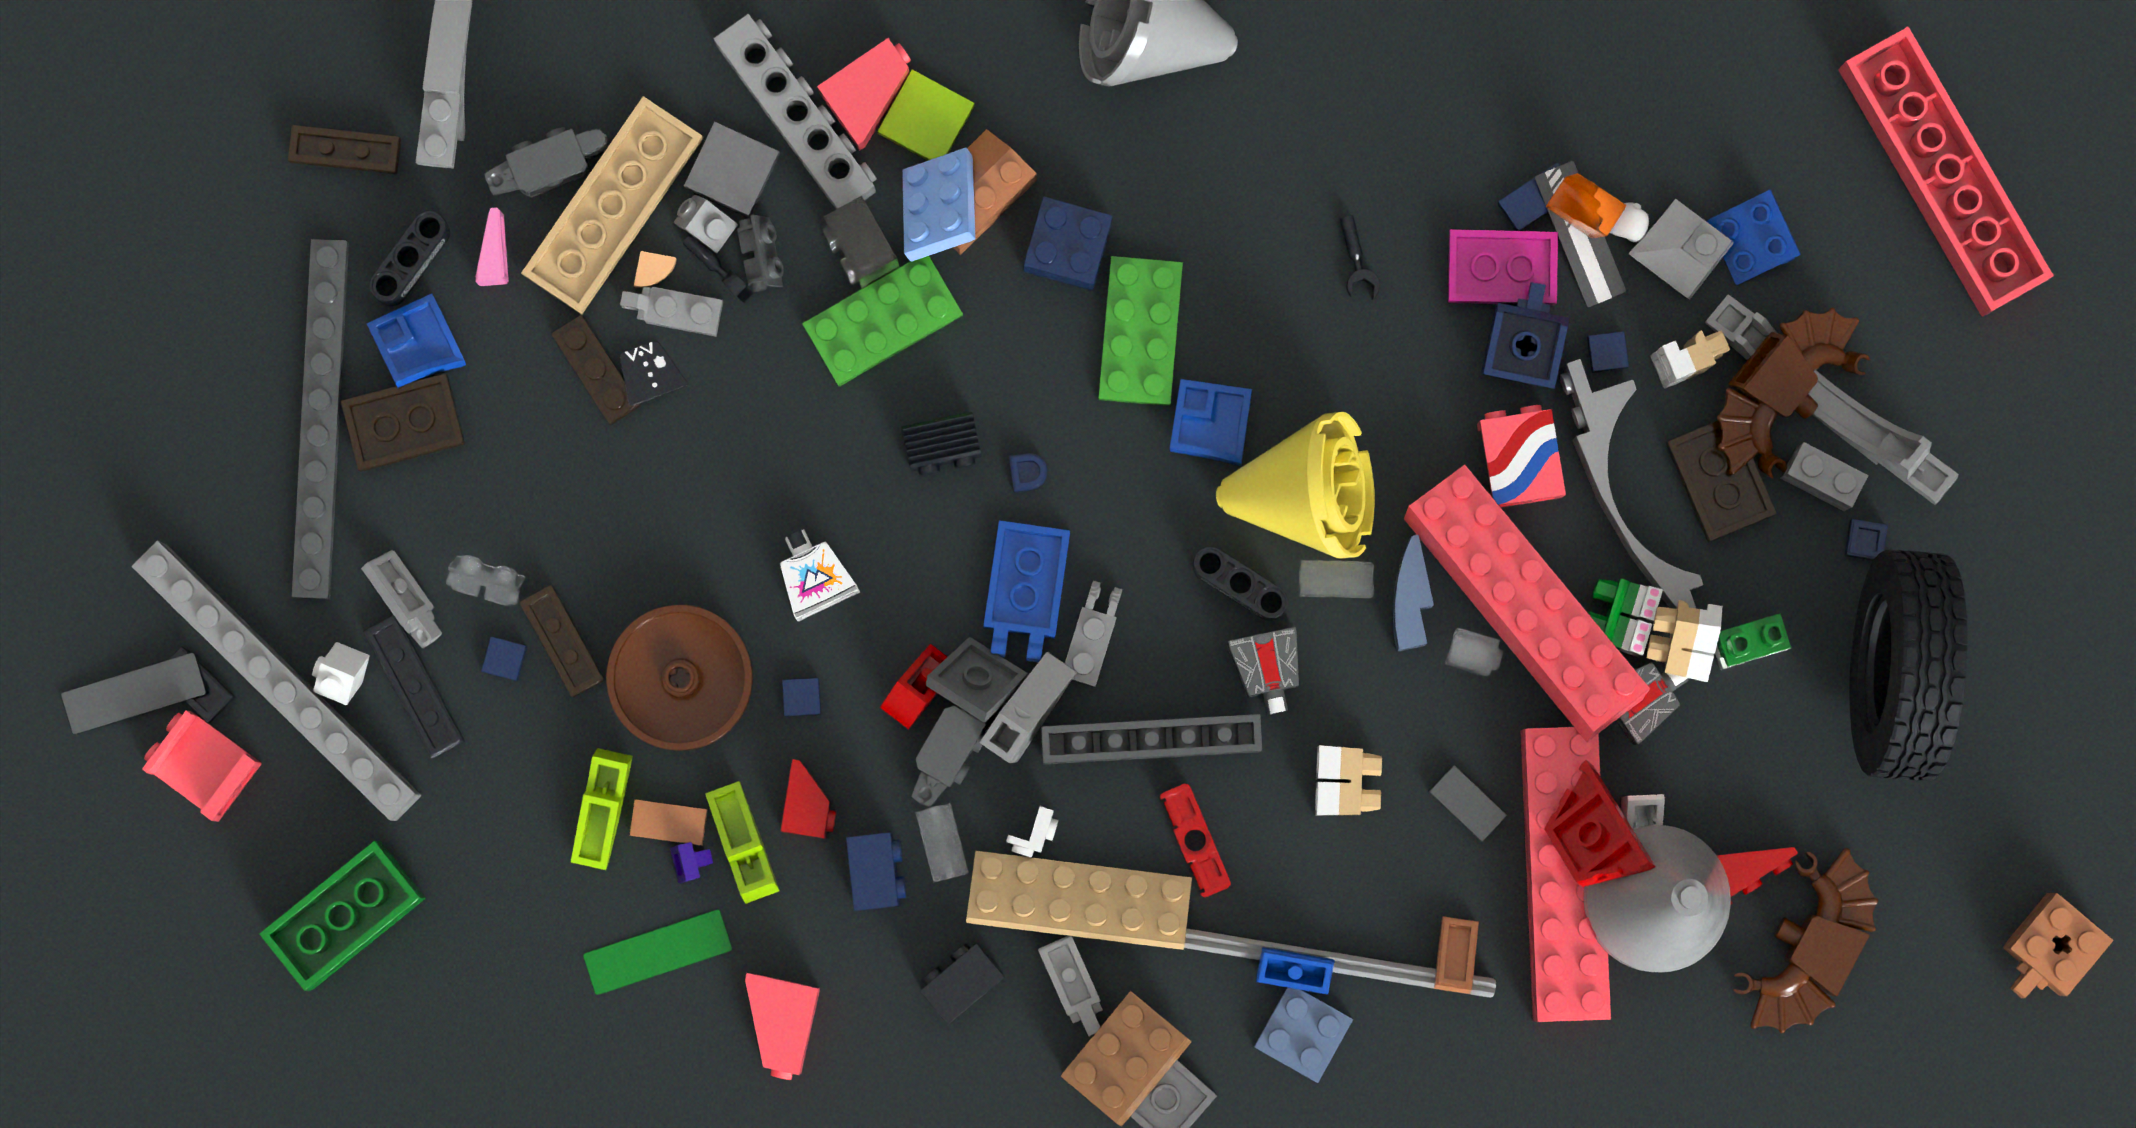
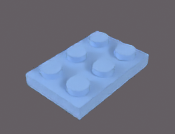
M967 148L902 169L904 254L910 261L975 240L973 155Z

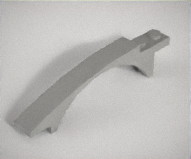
M435 0L422 88L425 92L416 163L418 165L454 169L457 141H464L465 65L473 0Z
M1729 294L1706 320V324L1713 331L1718 332L1722 330L1727 343L1746 360L1755 353L1759 345L1771 332L1777 333L1765 317L1758 312L1754 314ZM1815 370L1818 382L1808 393L1818 403V407L1812 415L1876 465L1878 463L1936 505L1957 480L1959 474L1930 453L1932 442L1924 436L1902 429L1873 413Z
M1581 359L1567 363L1563 367L1564 373L1560 374L1561 384L1566 395L1572 394L1576 407L1572 408L1571 411L1576 427L1578 429L1583 428L1584 434L1576 436L1572 441L1598 503L1627 553L1653 587L1663 589L1661 598L1669 608L1677 609L1679 600L1685 601L1690 608H1696L1690 590L1703 586L1701 576L1674 567L1648 551L1627 528L1612 497L1608 478L1609 443L1619 414L1626 402L1637 390L1634 380L1592 393Z

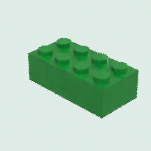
M373 841L259 935L304 991H311L414 909L426 897L383 843Z

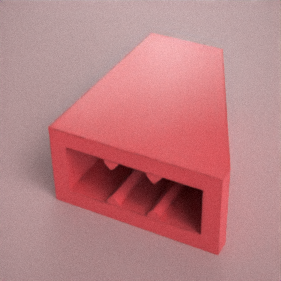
M889 38L817 86L819 94L859 151L868 144L910 73L907 65L911 61L910 57L900 43L894 46Z
M747 973L745 982L763 1067L771 1069L770 1076L791 1080L793 1074L800 1075L802 1072L820 988Z

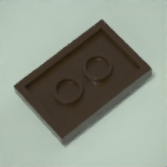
M446 373L414 381L399 388L395 386L341 401L355 460L360 472L465 444L449 378Z
M1719 421L1666 442L1708 542L1777 514L1753 458L1735 474L1729 472V460L1726 454L1718 448L1722 437Z

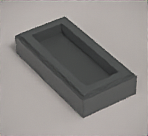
M1455 765L1429 791L1437 801L1481 842L1507 816Z

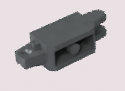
M565 127L557 128L546 133V139L534 144L532 141H524L511 148L513 152L505 155L507 161L484 173L485 179L493 195L520 190L522 194L533 198L584 178L589 170L587 160L599 156L600 153L603 154L608 148L609 139L606 138V134L601 129L597 130V128L577 135L573 129L566 131Z
M956 706L945 708L915 759L921 773L911 797L931 808L947 787L951 788L954 782L961 785L971 767L965 762L972 750L979 753L983 745L979 742L985 735L984 729L987 725Z

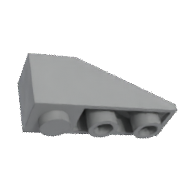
M1046 652L999 712L979 743L1008 763L1018 762L1077 671L1049 652Z

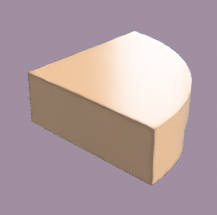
M641 251L634 287H651L664 280L673 271L677 261L676 257Z

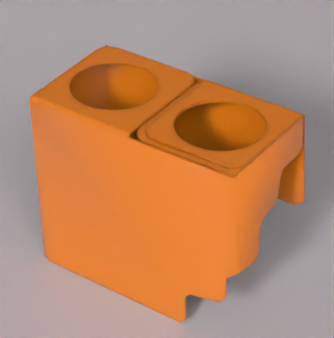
M1578 173L1566 176L1546 205L1547 209L1590 238L1608 236L1626 207V204Z

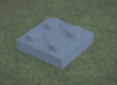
M1287 987L1254 1047L1318 1083L1353 1019L1302 990Z

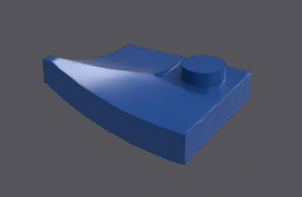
M433 294L367 323L397 388L426 376L466 365Z
M1181 379L1170 452L1242 466L1252 389Z

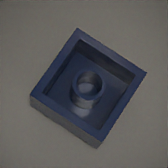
M1043 196L1024 262V272L1093 291L1112 226L1113 216Z
M890 832L846 837L854 911L901 906L900 899L907 898L905 877L897 875L896 862H903L901 840H894L893 834Z

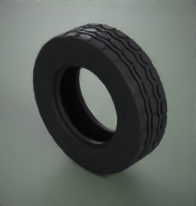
M1888 549L1875 557L1866 575L1856 615L1851 653L1850 721L1858 764L1861 770L1869 777L1932 781L1942 773L1951 755L1960 722L1965 691L1968 626L1962 577L1957 564L1949 555Z

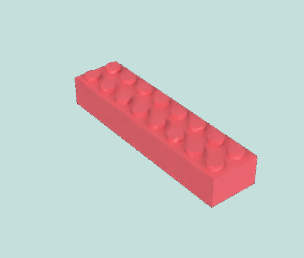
M1906 27L1847 60L1838 71L1982 317L2052 278L2054 276L1910 28Z
M1463 465L1408 506L1404 517L1407 524L1416 535L1419 534L1420 540L1586 742L1644 699L1650 689L1649 686L1466 465Z
M1575 727L1523 729L1520 731L1533 1021L1611 1020L1608 953L1596 940L1595 937L1597 936L1591 926L1589 917H1586L1584 910V887L1574 880L1544 829L1552 814L1558 810L1560 800L1567 789L1571 791L1574 789L1583 773L1579 770V767L1585 760L1595 767L1600 776L1599 735L1597 734L1586 742Z

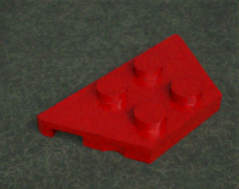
M1585 760L1579 767V770L1583 773L1572 791L1569 789L1565 791L1560 800L1558 810L1552 814L1544 828L1574 880L1582 887L1645 872L1656 867L1595 767Z

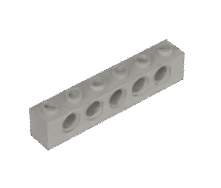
M747 14L713 38L714 42L842 217L876 193L873 182L877 178L865 162L859 165L851 155L856 150L847 136L843 133L838 137L830 125L835 121L822 104L817 108L810 99L814 92L802 76L796 79L791 73L789 67L793 63L784 50L780 47L775 51L768 41L772 35L762 20L758 19L754 22L751 16ZM753 49H761L766 53V56L762 62L752 64L746 60L747 54ZM775 77H781L787 81L785 89L778 93L767 89L769 81ZM803 106L808 110L807 116L801 121H792L788 117L791 108ZM814 135H825L829 139L828 145L822 150L812 149L809 146V141ZM837 163H844L849 166L850 171L845 178L836 179L830 175L832 166Z

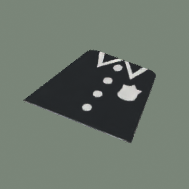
M651 342L620 355L629 406L689 385L659 342Z

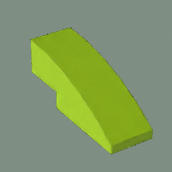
M597 748L593 754L587 787L583 794L571 863L603 870L607 869L633 756Z
M740 781L705 793L726 857L745 904L779 892L780 890Z

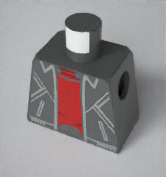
M1296 627L1228 641V651L1247 697L1263 695L1267 715L1288 711L1284 690L1299 686Z
M1652 662L1635 669L1650 689L1642 701L1616 720L1633 746L1641 743L1680 706L1673 691L1688 682V678L1668 674L1665 671L1660 674Z

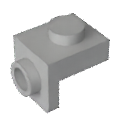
M693 195L692 198L685 200L677 211L678 217L674 221V224L679 228L686 230L715 253H718L738 225L708 200L697 195Z

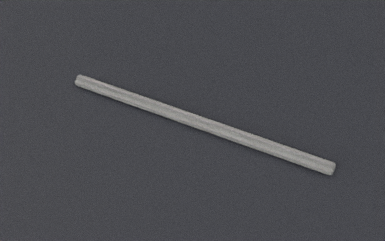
M1186 928L1184 948L1259 960L1262 947L1334 959L1333 972L1434 988L1436 969ZM1473 975L1472 991L1470 994L1489 998L1493 997L1496 980L1494 978Z

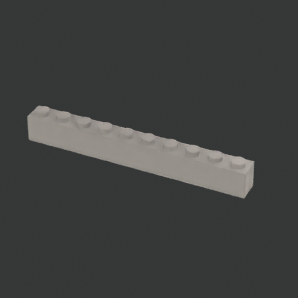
M156 541L131 566L389 820L397 821L422 796L319 694L314 693L313 688L167 544Z

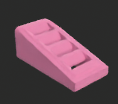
M490 208L475 276V282L479 286L503 285L509 282L504 214L498 208Z

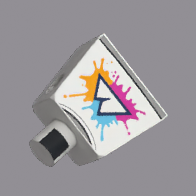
M804 529L785 538L793 557L782 561L780 566L793 614L797 621L803 620L860 593L857 585L827 542L812 547Z

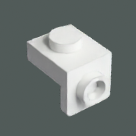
M1039 807L1029 841L1008 835L1006 842L1013 844L1011 851L1031 858L1034 851L1041 853L1045 839L1052 841L1058 820L1052 818L1054 810Z

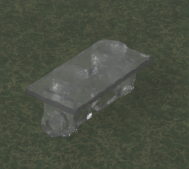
M464 555L461 557L456 556L448 566L447 570L450 572L446 584L452 586L454 591L475 597L479 594L480 586H485V600L508 607L509 604H517L520 591L517 590L525 581L526 576L516 574L517 572L513 568L507 566L493 567L483 564L482 560L477 557Z
M951 803L916 812L933 883L969 874Z

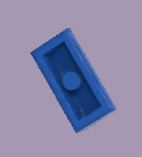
M1262 947L1256 982L1328 994L1335 960Z

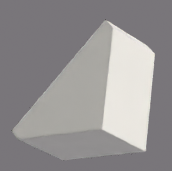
M1664 794L1621 797V811L1632 829L1642 826L1663 825Z

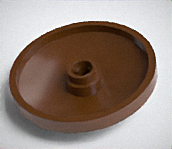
M671 605L645 613L622 632L613 646L609 657L606 684L609 699L617 717L632 734L658 748L686 751L714 743L737 724L750 700L753 670L744 642L725 620L699 607Z

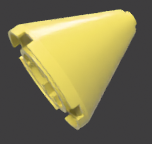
M1346 412L1325 413L1224 478L1221 486H1218L1216 491L1219 507L1223 508L1225 513L1333 557L1340 559L1358 557L1366 549L1365 545H1359L1361 536L1371 535L1375 508L1374 480L1368 450L1359 451L1354 436L1362 434L1358 424Z

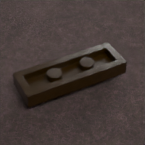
M292 125L288 161L297 164L397 174L401 138L399 136Z
M582 315L551 334L610 426L640 407L639 403L629 406L624 379Z
M552 585L519 602L571 697L574 698L605 680Z

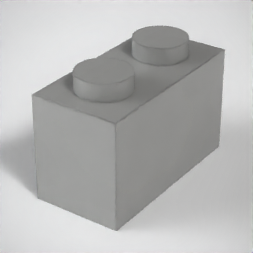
M1803 442L1795 448L1787 464V469L1783 472L1780 479L1842 511H1846L1853 507L1869 475Z

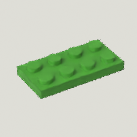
M926 256L908 262L802 324L838 387L960 318L963 316V313L931 258Z
M1111 256L1099 400L1170 406L1183 262Z

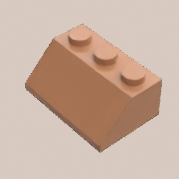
M987 129L967 148L973 155L975 240L1037 181V173L1010 146ZM975 240L953 248L961 255Z

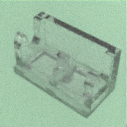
M1300 560L1299 596L1372 598L1374 596V564L1361 561Z

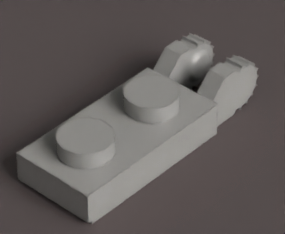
M1094 580L1085 608L1082 607L1065 664L1077 671L1072 680L1096 687L1117 619L1114 616L1122 589L1115 587L1111 592L1107 614L1093 610L1096 599L1099 597L1101 583Z

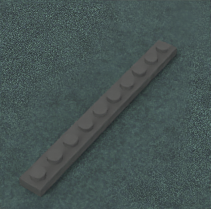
M311 239L292 581L293 598L330 600L349 257V242L345 240Z

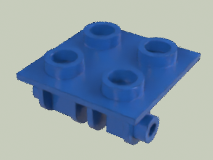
M1771 189L1707 220L1710 225L1734 242L1723 258L1736 285L1780 264H1786L1801 255Z

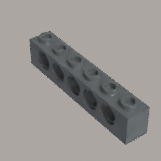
M1260 714L1041 727L1044 765L1258 753L1262 751Z

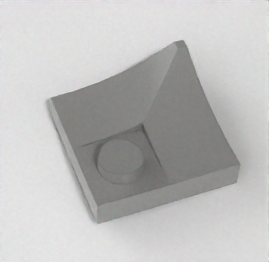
M1675 198L1654 226L1629 252V255L1690 300L1734 242Z

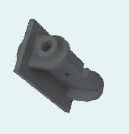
M750 215V219L740 220V227L737 228L741 252L742 254L754 252L755 258L743 261L748 286H752L753 292L766 290V286L783 287V265L779 257H777L775 246L777 235L770 217Z

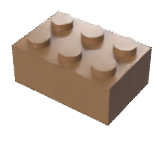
M1130 991L1066 1068L1061 1077L1115 1123L1123 1126L1192 1041Z

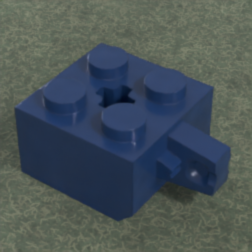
M1530 282L1527 299L1518 298L1516 307L1496 303L1481 374L1555 389L1569 318L1549 314L1550 305L1543 303L1546 284ZM1527 335L1529 336V342L1534 344L1533 351H1527L1525 356H1521V349L1516 348V342L1522 341L1524 336Z

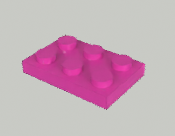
M1450 229L1448 303L1517 304L1518 298L1527 299L1530 282L1546 284L1543 303L1556 305L1558 232Z

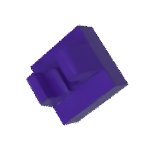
M692 842L670 848L678 884L700 878L698 868L713 864L710 849L694 852Z

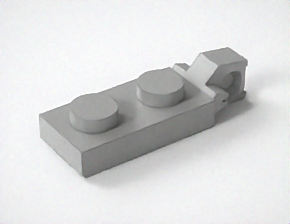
M643 287L642 294L623 291L620 305L622 308L638 311L637 319L644 320L646 324L717 337L723 300L657 287Z
M391 550L367 562L361 568L398 622L404 627L405 631L411 633V636L421 648L432 644L442 634L433 621L435 618L431 610L434 606L395 551Z
M1066 936L1039 948L1038 951L1067 1016H1070L1072 1023L1081 1020L1088 1037L1095 1035L1100 1028L1095 1014L1103 1010L1099 1003L1101 1000L1073 937Z

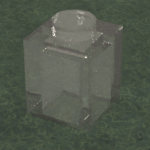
M1457 628L1453 634L1445 665L1487 677L1490 675L1491 669L1497 671L1503 655V650L1498 649L1500 640Z

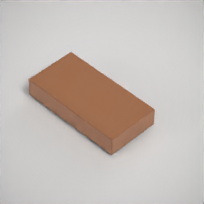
M635 800L630 836L680 843L692 842V844L703 846L708 810Z
M1442 917L1434 989L1465 994L1471 993L1479 922Z

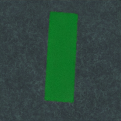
M714 910L587 952L583 957L595 994L599 995L732 950L720 910Z

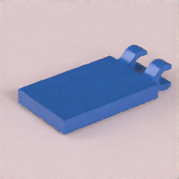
M999 520L983 626L984 629L994 630L991 646L992 654H998L1005 658L1008 632L1030 635L1026 661L1038 663L1042 658L1044 637L1055 639L1070 530Z

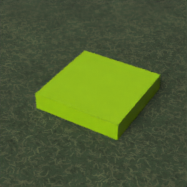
M911 70L877 132L886 139L928 161L950 152L975 107V103Z

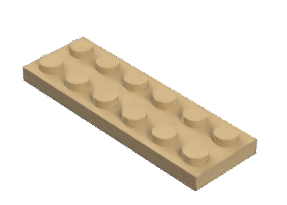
M643 96L521 274L582 315L703 140V136Z
M975 851L966 923L1184 950L1192 877Z

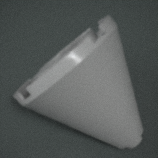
M1086 0L1087 4L1094 5L1090 26L1084 24L1080 26L1079 58L1082 71L1089 81L1104 86H1115L1223 62L1234 54L1238 43L1234 29L1204 0Z
M1666 825L1638 827L1633 829L1656 867L1645 872L1585 886L1586 917H1589L1598 943L1620 963L1646 972L1680 970L1703 958L1712 950L1722 936L1729 918L1731 903L1728 878L1716 854L1695 835Z

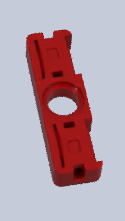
M1182 784L1163 792L1160 795V800L1166 799V802L1163 803L1173 827L1177 826L1173 832L1186 863H1193L1190 865L1200 890L1204 889V892L1200 893V895L1208 897L1227 889L1231 884L1191 787L1188 784ZM1191 830H1199L1205 836V845L1199 851H1191L1185 845V836Z

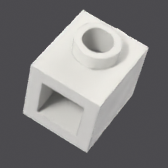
M336 642L326 657L320 656L315 663L312 676L316 677L313 692L347 705L362 685L370 655Z

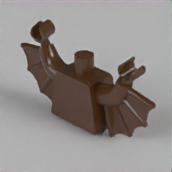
M1830 308L1829 311L1819 314L1804 310L1794 321L1780 323L1779 327L1783 334L1771 332L1759 345L1755 353L1750 356L1728 383L1731 388L1726 389L1725 406L1717 416L1722 430V437L1718 448L1726 454L1731 474L1739 471L1758 453L1762 455L1758 461V468L1772 479L1774 477L1771 469L1774 464L1780 471H1786V462L1772 453L1773 443L1770 431L1777 415L1787 418L1795 411L1800 417L1806 419L1816 411L1818 403L1808 393L1818 382V376L1814 371L1824 364L1842 365L1843 370L1846 372L1865 375V372L1858 370L1857 364L1861 358L1870 361L1869 356L1855 351L1845 353L1843 350L1858 325L1859 318H1844L1835 311V308Z
M1849 848L1843 849L1826 873L1822 875L1817 870V858L1814 854L1806 852L1807 858L1813 863L1810 869H1803L1798 861H1795L1797 873L1803 877H1809L1812 880L1810 884L1817 892L1819 900L1816 915H1808L1802 926L1785 917L1778 925L1774 936L1791 945L1784 959L1789 965L1779 975L1760 977V980L1753 979L1747 973H1737L1734 975L1736 977H1746L1749 981V986L1746 990L1733 989L1736 993L1743 995L1750 993L1752 990H1759L1760 997L1750 1025L1752 1029L1770 1026L1778 1029L1780 1033H1785L1787 1028L1795 1024L1813 1025L1814 1020L1822 1011L1835 1007V1002L1827 994L1838 996L1870 936L1853 928L1869 932L1876 930L1873 921V911L1878 903V899L1875 898L1869 889V871L1862 869L1854 862Z

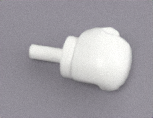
M1633 202L1624 203L1626 204L1625 210L1610 233L1627 238L1631 242H1639L1647 233L1649 216L1641 209L1640 204Z

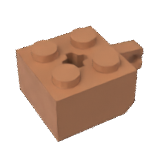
M2046 893L2003 947L2005 951L2020 962L2016 969L2021 974L2011 985L2010 989L2023 999L2036 986L2041 990L2048 986L2057 995L2068 996L2114 940L2058 893ZM2053 938L2062 939L2060 942L2062 946L2061 951H2053L2056 946L2052 941Z

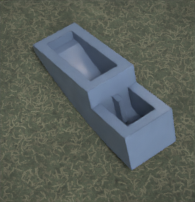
M1419 534L1413 535L1408 539L1395 580L1392 615L1396 652L1422 647L1427 644L1420 610L1431 608L1434 606Z

